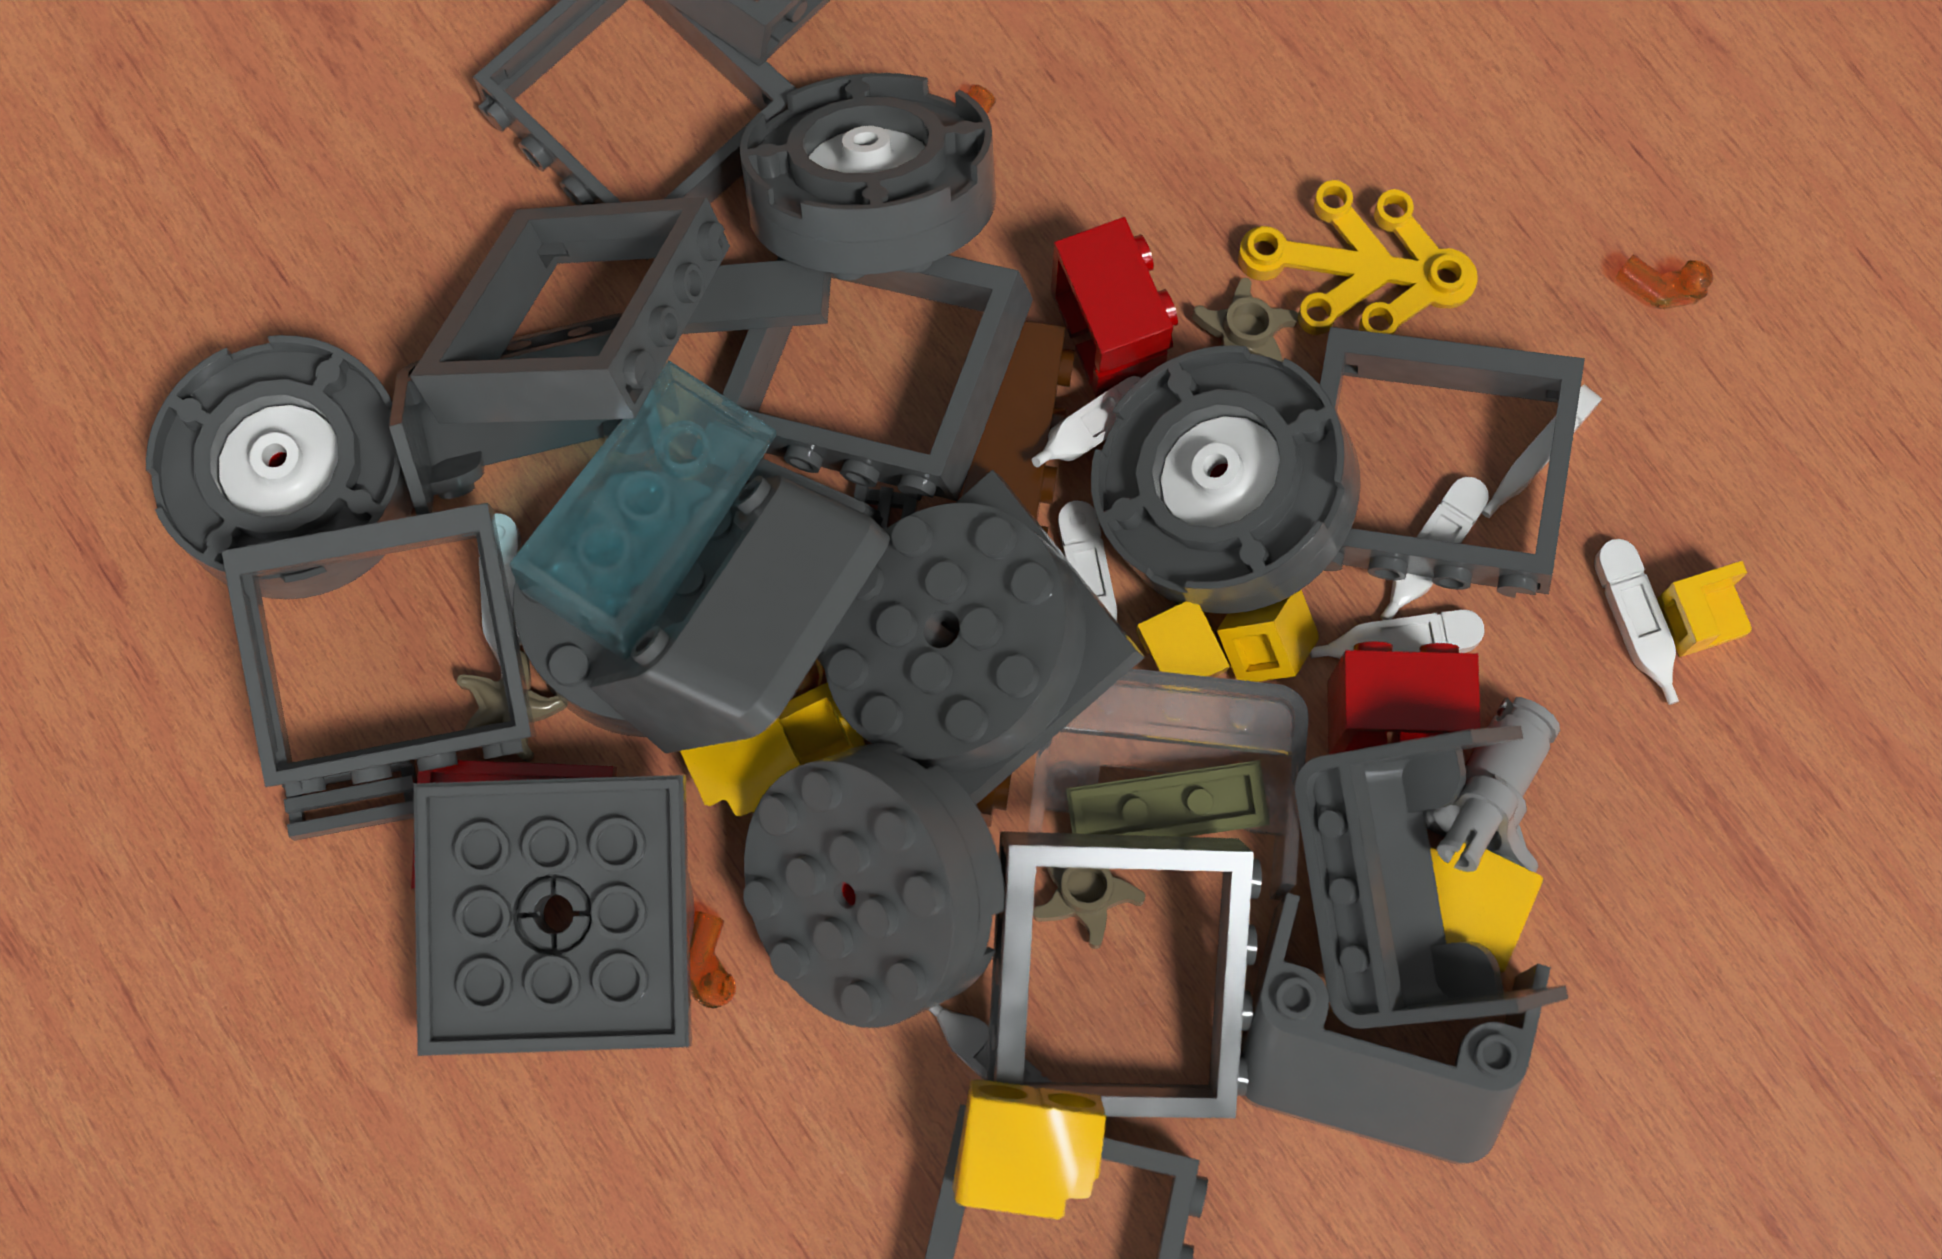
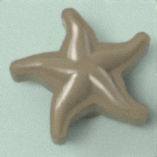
M1242 278L1229 308L1216 311L1209 310L1202 305L1195 307L1192 319L1210 334L1220 338L1221 346H1246L1251 354L1270 357L1283 362L1274 335L1282 328L1296 326L1298 322V312L1270 308L1264 301L1252 297L1250 293L1252 282L1249 278Z
M520 651L535 724L537 721L544 720L564 710L567 706L558 696L546 698L530 690L531 671L529 658L525 652ZM462 674L458 676L457 684L461 689L472 692L479 706V709L471 717L465 729L511 721L503 677L496 682L489 678ZM528 738L521 739L523 752L516 754L523 761L530 762L534 757V753L528 746Z
M1046 867L1051 879L1058 888L1047 904L1034 908L1033 918L1038 922L1063 920L1075 916L1089 933V946L1092 949H1098L1103 941L1107 910L1123 903L1141 906L1144 904L1145 893L1122 879L1112 877L1109 868Z

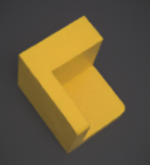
M1743 561L1673 582L1657 598L1673 637L1679 658L1745 637L1751 632V624L1734 586L1748 573Z
M1302 590L1264 608L1248 612L1228 613L1217 629L1238 684L1296 676L1319 639L1317 628Z
M1185 601L1137 624L1136 633L1146 653L1151 654L1171 693H1177L1212 675L1217 677L1227 672L1230 667L1198 604Z
M828 682L791 699L779 716L801 765L865 745L862 736L851 727L837 707Z

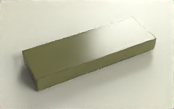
M1260 760L1066 788L1072 833L1191 837L1270 825Z

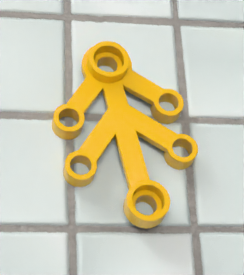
M1338 180L1327 181L1319 187L1314 200V210L1320 219L1331 222L1352 250L1287 241L1285 236L1277 229L1269 226H1259L1249 230L1244 235L1238 252V264L1243 273L1258 281H1267L1277 277L1284 267L1350 277L1327 294L1312 293L1302 301L1298 313V322L1305 332L1312 335H1322L1328 332L1336 318L1387 283L1412 287L1390 304L1375 302L1367 306L1359 322V331L1394 335L1400 325L1429 305L1448 309L1464 304L1472 296L1478 281L1477 270L1472 260L1458 250L1451 248L1439 249L1412 216L1414 204L1411 197L1406 192L1398 189L1388 190L1379 197L1374 210V219L1380 228L1395 233L1414 260L1392 257L1351 207L1353 194L1349 186ZM1327 195H1335L1343 201L1344 205L1340 208H1331L1324 203L1323 198ZM1388 204L1398 205L1402 208L1404 215L1401 217H1391L1386 214L1383 207ZM1257 242H1267L1272 244L1276 251L1271 255H1262L1255 250L1254 245ZM1440 269L1450 270L1456 274L1458 280L1454 283L1443 282L1438 277L1437 271ZM1311 307H1321L1327 312L1328 318L1324 321H1315L1308 316L1307 310ZM1373 316H1381L1388 321L1389 328L1384 331L1375 330L1370 326L1368 319Z

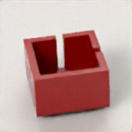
M1125 216L1054 242L1051 293L1070 338L1088 332L1092 335L1093 339L1077 344L1075 350L1096 398L1131 376L1142 378L1156 367L1164 364L1167 361V350L1173 348V326L1178 325L1177 312L1171 296L1166 289L1157 291L1149 271L1154 270L1150 248L1142 234L1133 236Z
M1370 641L1357 643L1353 646V650L1344 651L1327 681L1328 755L1387 745V732H1398L1399 743L1480 729L1479 653H1459V646L1454 644L1432 643L1420 646L1419 652L1393 651V645L1387 642Z

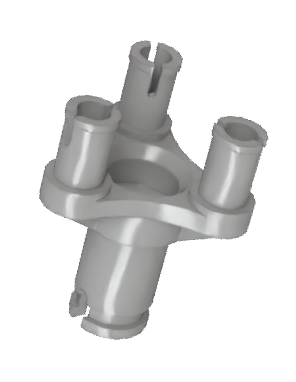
M1516 697L1513 703L1508 698L1502 701L1497 710V715L1493 717L1487 728L1521 726L1523 739L1476 747L1465 766L1466 783L1460 797L1447 807L1424 811L1427 829L1445 837L1444 840L1440 841L1437 852L1446 863L1450 862L1455 851L1458 852L1463 843L1466 844L1454 866L1458 870L1465 872L1475 871L1486 849L1536 873L1538 869V862L1527 849L1519 825L1527 811L1523 796L1549 752L1550 744L1554 742L1559 734L1560 725L1552 713L1532 700Z

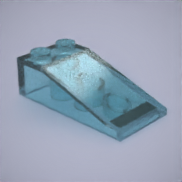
M668 361L660 372L636 418L622 419L509 563L520 590L626 661L637 641L651 629L668 606L776 437V430L679 366Z

